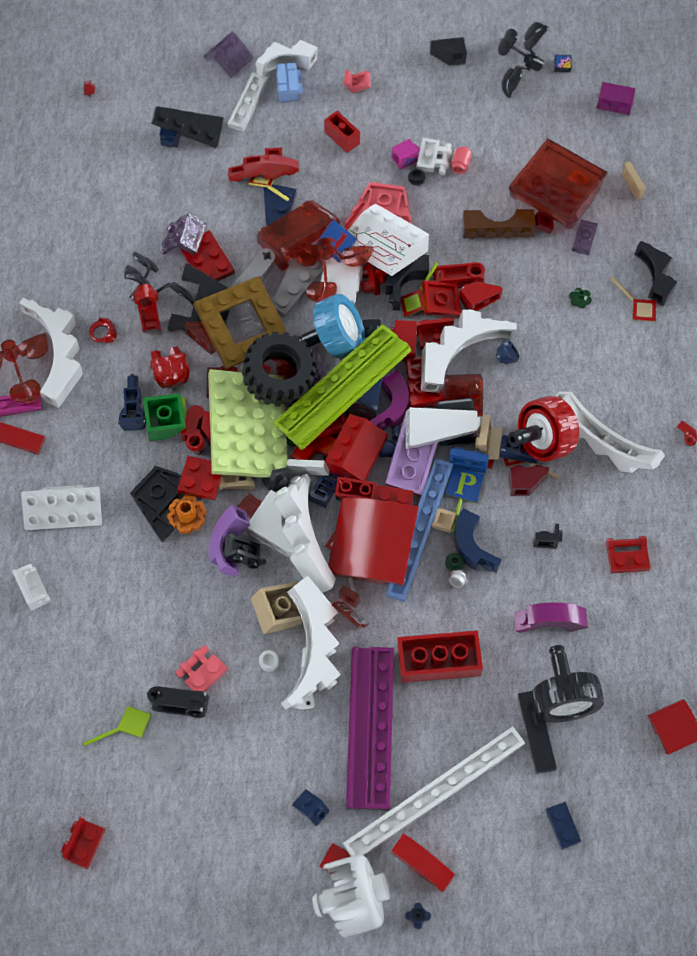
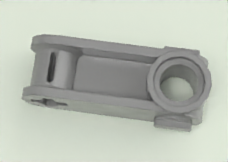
M270 249L260 251L244 273L239 276L234 286L257 276L263 281L274 266L275 253Z

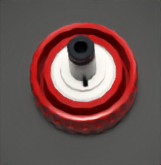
M546 396L525 404L518 416V430L508 434V442L511 446L523 445L527 453L534 459L549 462L563 458L573 452L579 440V423L575 412L565 400L556 396Z

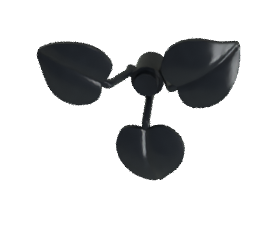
M535 22L526 31L524 48L527 51L529 50L531 54H525L514 46L518 39V33L515 29H508L501 39L498 53L501 56H505L512 48L524 56L523 62L525 63V66H515L514 69H508L502 79V90L508 98H511L512 92L521 80L522 69L528 71L532 69L538 72L543 67L544 60L536 55L532 48L550 28L547 25Z
M134 251L132 253L133 257L146 267V273L143 277L141 272L127 265L124 269V279L136 281L139 285H151L146 278L150 270L157 273L158 267L152 260ZM176 282L167 283L157 289V293L165 288L170 287L177 294L187 299L192 306L194 304V299L189 291ZM136 288L134 289V291H133V292L131 293V295L129 296L130 299H131L133 302H134L133 294L135 293Z

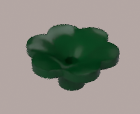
M576 288L575 291L569 294L571 305L578 306L579 308H585L592 301L590 292L582 288Z

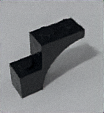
M640 241L634 255L646 264L652 276V288L648 298L656 300L658 304L664 306L674 292L678 282L671 276L664 274L669 268L672 257L654 248L651 244Z

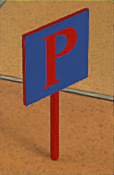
M364 202L359 206L344 228L335 220H332L315 243L338 263L341 262L357 240L347 229L365 206Z

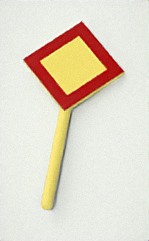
M264 176L251 177L249 185L268 187V189L284 200H289L288 197L271 187L274 180H265Z

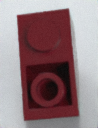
M517 465L511 467L509 472L510 496H530L547 478L549 467L535 465L533 467Z

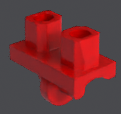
M367 262V265L363 266L362 278L368 277L369 280L361 282V289L364 293L373 292L375 296L381 295L380 284L385 283L388 273Z

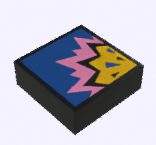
M555 54L554 72H571L572 55Z

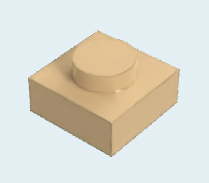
M438 508L432 528L451 533L457 513Z

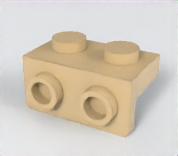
M483 415L482 422H480L478 428L480 437H476V449L489 455L488 459L498 460L503 428L491 427L490 415Z

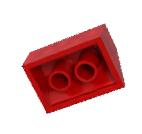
M349 414L325 460L328 469L333 474L365 481L388 438V434L369 420Z

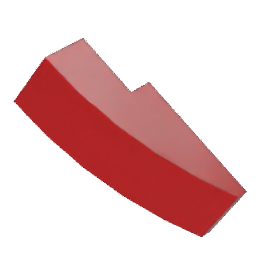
M404 833L391 850L393 856L442 892L445 891L455 876V873Z

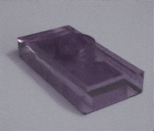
M581 219L572 248L573 252L589 256L598 223Z

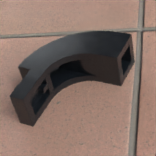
M422 255L393 276L388 274L385 295H389V304H393V311H400L401 288L407 282L426 279L429 273V255Z

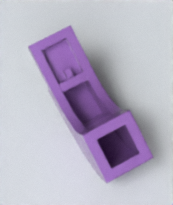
M231 505L222 514L214 527L209 544V559L211 563L218 565L221 573L235 578L240 572L237 563H233L232 560L224 557L225 536L230 533L240 536L251 524L246 511L234 505Z

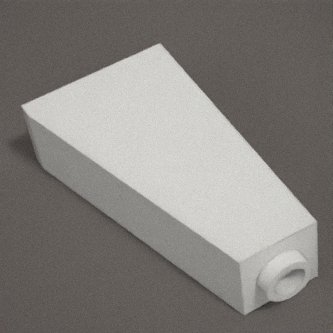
M410 407L406 411V449H413L473 434L480 426V417H477V411Z

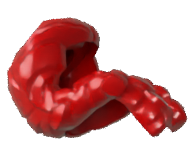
M178 346L170 348L171 355L168 357H161L160 351H151L150 369H153L154 379L161 388L179 387L188 382L190 367L186 361V354L181 353Z

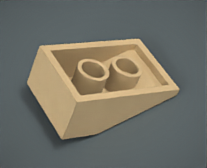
M300 581L261 588L250 598L263 634L279 632L303 623L296 604L287 593Z

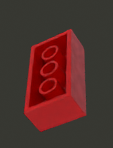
M478 630L397 637L401 683L478 677L482 675L483 664Z

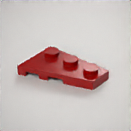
M422 356L408 358L405 366L410 407L421 408L445 401L442 390H440V393L421 391Z

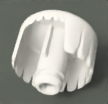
M355 855L324 865L323 869H327L328 873L335 872L330 875L332 880H342L335 882L333 888L323 890V894L319 895L317 892L312 897L316 915L324 918L325 914H329L332 920L341 921L336 923L335 927L341 930L338 933L345 938L381 927L384 921L382 901L390 899L389 888L384 874L374 875L368 859L363 855Z

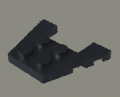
M185 264L182 281L199 284L195 302L228 289L225 285L190 264ZM193 306L191 317L172 313L167 329L168 331L205 328ZM230 309L220 313L225 325L227 324Z
M154 466L130 492V495L159 540L164 542L173 532L174 528L160 516L181 494L177 491L181 475Z

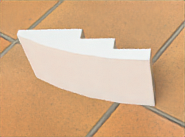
M348 251L341 262L338 263L330 255H327L318 302L332 295L342 294L354 305L356 302V292H359V283L362 280L364 259Z

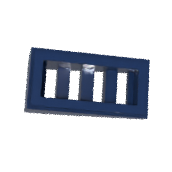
M502 436L500 458L537 463L536 459L528 455L526 449L525 454L521 453V450L524 449L523 445L513 447L508 442V436Z
M329 470V475H330V476H332V477H334V478H337V479H338V477H343V476H340V475H337V474H333V473H331L330 470ZM321 475L309 494V501L326 508L335 492L337 479L334 481L327 478V476ZM324 480H325V481H327V482H329V483H331V484H333V485L330 486V485H327V484H325V483H323V482H324ZM322 486L326 489H329V491L327 492L321 489L320 487ZM320 492V493H322V494H324V495H326V496L323 497V496H321V495H319V494H317V493Z

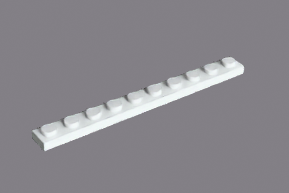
M512 726L343 843V846L351 857L355 855L365 856L524 746V740Z

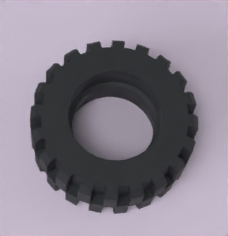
M277 331L272 332V335L268 333L263 334L261 339L256 338L253 341V344L248 347L242 369L244 385L248 386L247 390L250 394H255V399L258 401L264 400L266 405L272 403L275 404V407H280L281 404L290 406L292 401L296 403L311 389L314 380L316 359L313 357L312 349H307L308 344L305 341H299L298 336H289L287 332L279 334ZM270 359H282L294 367L296 375L286 380L274 379L266 374L262 364Z

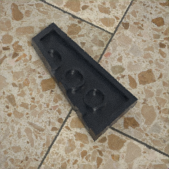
M156 106L151 124L217 148L224 117Z

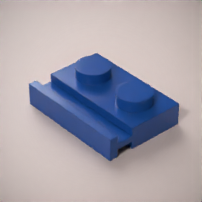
M460 447L451 448L449 463L458 468L486 473L489 455L480 451H466Z

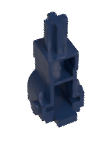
M130 374V376H127V388H124V408L119 413L118 425L120 424L121 429L124 431L143 430L146 418L141 408L142 395L140 387H138V375ZM128 410H137V418L125 417H127Z

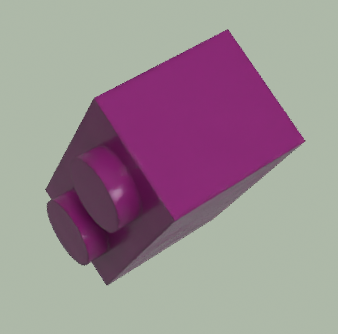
M602 82L596 108L630 115L636 88Z

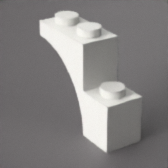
M299 40L296 45L289 49L274 42L270 47L266 48L262 57L257 59V75L263 77L269 71L276 69V65L281 63H296L297 67L309 70L317 60L318 47Z

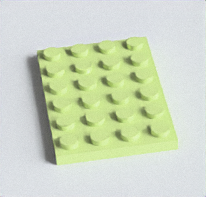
M210 369L208 376L212 474L270 478L272 470L287 467L286 435L276 428L273 423L285 412V405L281 404L280 407H275V404L270 403L266 405L264 400L258 401L255 399V394H250L247 390L248 386L244 385L242 372ZM269 375L274 379L283 380V376Z

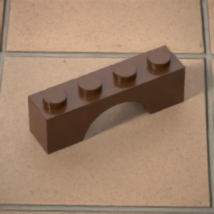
M516 209L514 215L505 221L490 220L481 210H463V238L534 237L536 228L534 209Z

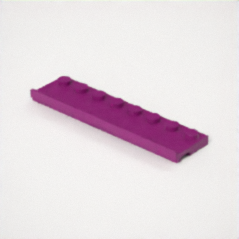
M352 647L346 809L390 810L394 648Z

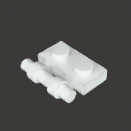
M423 138L416 169L434 172V168L438 167L439 174L445 175L446 170L449 168L448 160L452 154L451 144L445 143L444 147L439 146L440 140ZM437 154L441 155L442 159H436Z

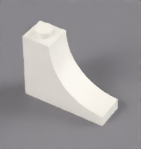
M270 490L250 519L251 525L246 529V533L290 559L294 548L282 532L283 515L274 503L277 492Z

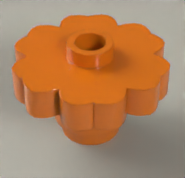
M185 495L182 500L175 499L169 505L168 521L173 528H177L180 534L185 533L189 535L193 530L199 531L205 525L204 517L207 515L204 503L197 502L196 497Z

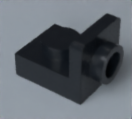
M380 319L362 320L365 338L369 337L381 326Z
M555 523L553 533L548 531L536 532L533 547L557 549L558 543L562 542L563 531L559 530V524Z

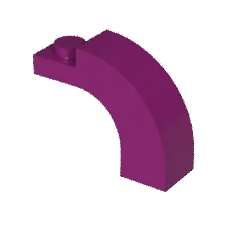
M398 370L382 379V389L391 400L390 407L370 420L371 423L383 431L388 425L392 430L397 425H400L408 408V386Z
M561 602L538 603L528 605L527 609L514 612L515 631L519 633L543 627H558L569 632L588 628L586 609L575 604Z

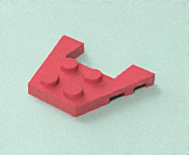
M370 182L361 195L358 204L352 209L351 215L345 221L346 225L364 202L365 206L348 228L354 224L363 211L374 204L412 224L405 187Z

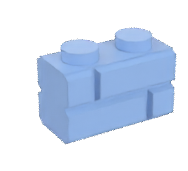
M296 63L277 64L279 101H298L299 94H302V84L298 83V80H301L300 69L297 70Z

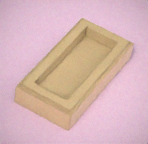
M626 162L621 174L637 200L642 199L646 187L631 162Z

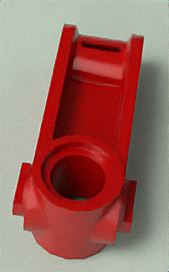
M479 262L439 265L435 268L432 275L434 281L457 283L458 288H462L464 285L475 281L484 283L485 267Z
M149 284L139 285L133 294L134 304L138 306L143 333L154 329L160 331L161 325L156 302L159 301L157 290H154V287Z

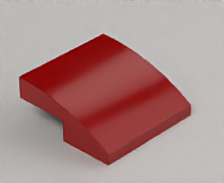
M681 699L647 715L654 733L660 738L666 754L669 755L697 742V720L685 699Z

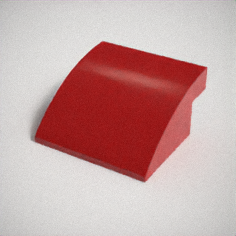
M342 497L328 563L333 575L381 585L389 583L403 586L419 506L374 499Z

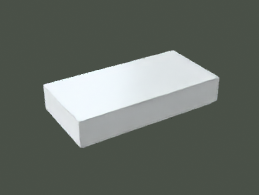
M289 459L287 467L290 468L292 474L329 475V469L325 461Z

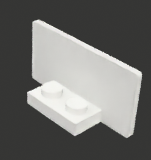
M83 485L44 487L42 490L23 491L21 493L25 530L102 525L99 487H83Z

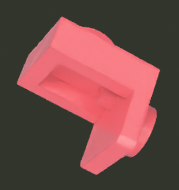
M346 70L345 78H343L345 87L351 93L370 88V73L367 70L352 75L349 70Z

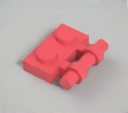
M205 645L199 650L196 649L192 653L193 656L187 662L180 664V668L175 672L178 678L185 674L189 676L184 683L191 691L206 692L228 670V667L214 654L209 659L204 656L209 652ZM199 661L202 665L194 672L191 668Z

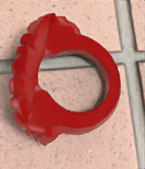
M99 317L98 321L90 326L89 336L98 343H112L116 340L117 330L111 320ZM100 326L109 328V332L103 338L94 337L96 328Z

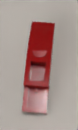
M277 155L244 157L243 165L228 168V178L230 182H239L245 178H256L264 174L265 180H274L280 176H290L299 172V162L292 158Z
M338 477L335 496L339 498L374 499L412 505L414 495L412 490L376 485V482Z

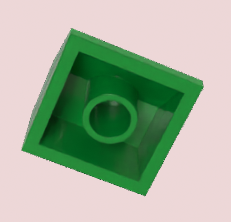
M181 393L143 398L149 442L169 439L186 428Z

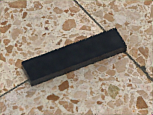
M533 691L518 693V701L535 772L540 774L556 771L557 766L547 725L537 715Z

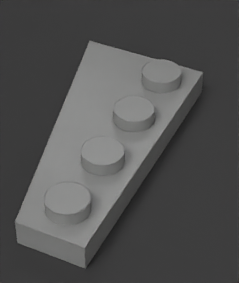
M299 246L272 301L278 314L284 318L287 317L321 276L325 266L324 261Z

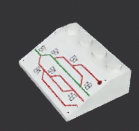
M377 204L363 211L348 230L349 233L357 238L349 251L391 276L428 252V233Z

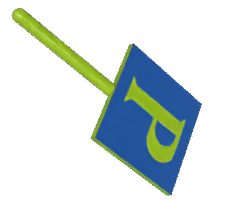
M453 466L445 494L459 498L455 512L457 517L452 531H455L462 501L466 500L477 503L484 474Z

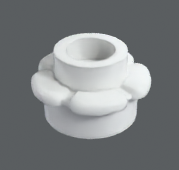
M454 570L451 572L449 582L456 588H462L464 584L468 583V579L463 571Z

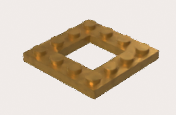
M259 276L198 300L193 304L226 370L244 362L247 349L256 338L261 339L262 335L266 333L272 335V332L278 331L279 334L287 332ZM250 301L265 332L235 344L220 313Z

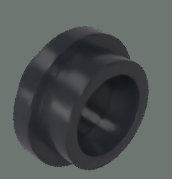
M413 169L408 175V181L412 185L419 186L425 182L426 177L421 169Z

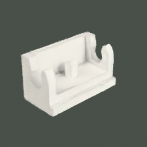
M29 564L12 571L31 611L51 602L35 567Z

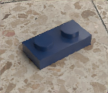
M566 802L545 809L561 850L582 842Z

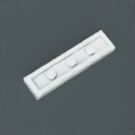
M252 72L227 123L228 128L244 132L268 83L267 76L261 77L257 73Z

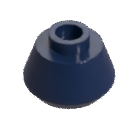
M504 340L500 344L496 354L498 361L505 364L516 363L520 357L514 344L508 340Z

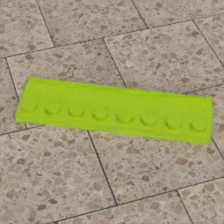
M382 324L273 422L275 427L303 450L411 351L410 346Z

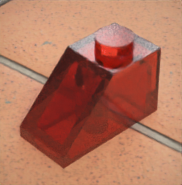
M186 322L184 324L185 333L210 355L216 351L202 322Z

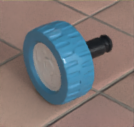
M342 294L332 295L316 303L313 309V320L316 329L298 336L299 341H305L308 344L307 348L322 342L325 349L332 356L339 359L348 356L366 339L364 326L353 303Z

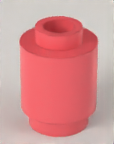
M459 147L455 150L451 163L452 171L455 173L463 174L468 169L472 152L467 147Z

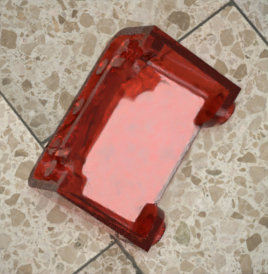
M307 200L298 208L268 226L262 227L258 231L257 242L263 249H270L274 252V263L281 271H284L289 267L288 261L291 257L294 260L298 251L317 241L332 220H335L338 224H340V220L335 214L316 201Z

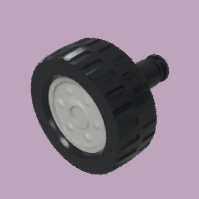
M554 645L549 648L555 676L540 682L533 689V699L537 715L545 722H567L584 718L599 711L605 702L597 675L590 672H570L563 645Z

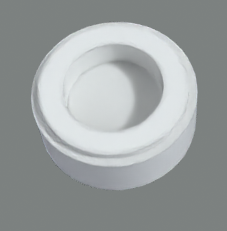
M272 650L261 653L259 657L260 667L264 671H274L279 665L277 653Z

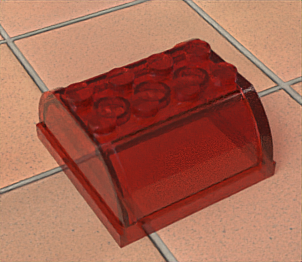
M547 138L509 185L510 197L515 200L519 199L562 224L563 228L571 230L594 201L608 172Z

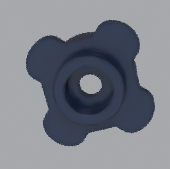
M415 903L411 911L406 912L405 918L414 924L415 929H421L422 924L431 919V914L426 912L421 903Z

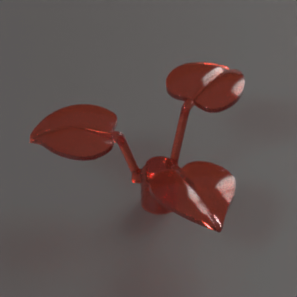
M327 237L319 239L317 245L297 243L296 258L300 265L313 266L317 261H321V259L323 261L324 282L316 281L311 283L306 290L308 298L313 302H319L336 294V283L327 282L326 260L331 259L334 252L340 260H344L345 265L358 267L369 260L374 247H348L342 251L341 255L337 251L336 246H332L331 239Z
M46 332L28 338L19 345H16V342L10 339L3 341L1 344L0 368L3 357L8 362H13L20 384H15L9 391L11 399L15 402L30 403L37 400L40 396L41 387L39 383L34 379L23 382L16 360L19 354L21 357L27 356L29 359L43 357L48 351Z

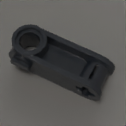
M154 686L147 693L149 706L153 711L193 718H204L206 715L209 695L205 692Z

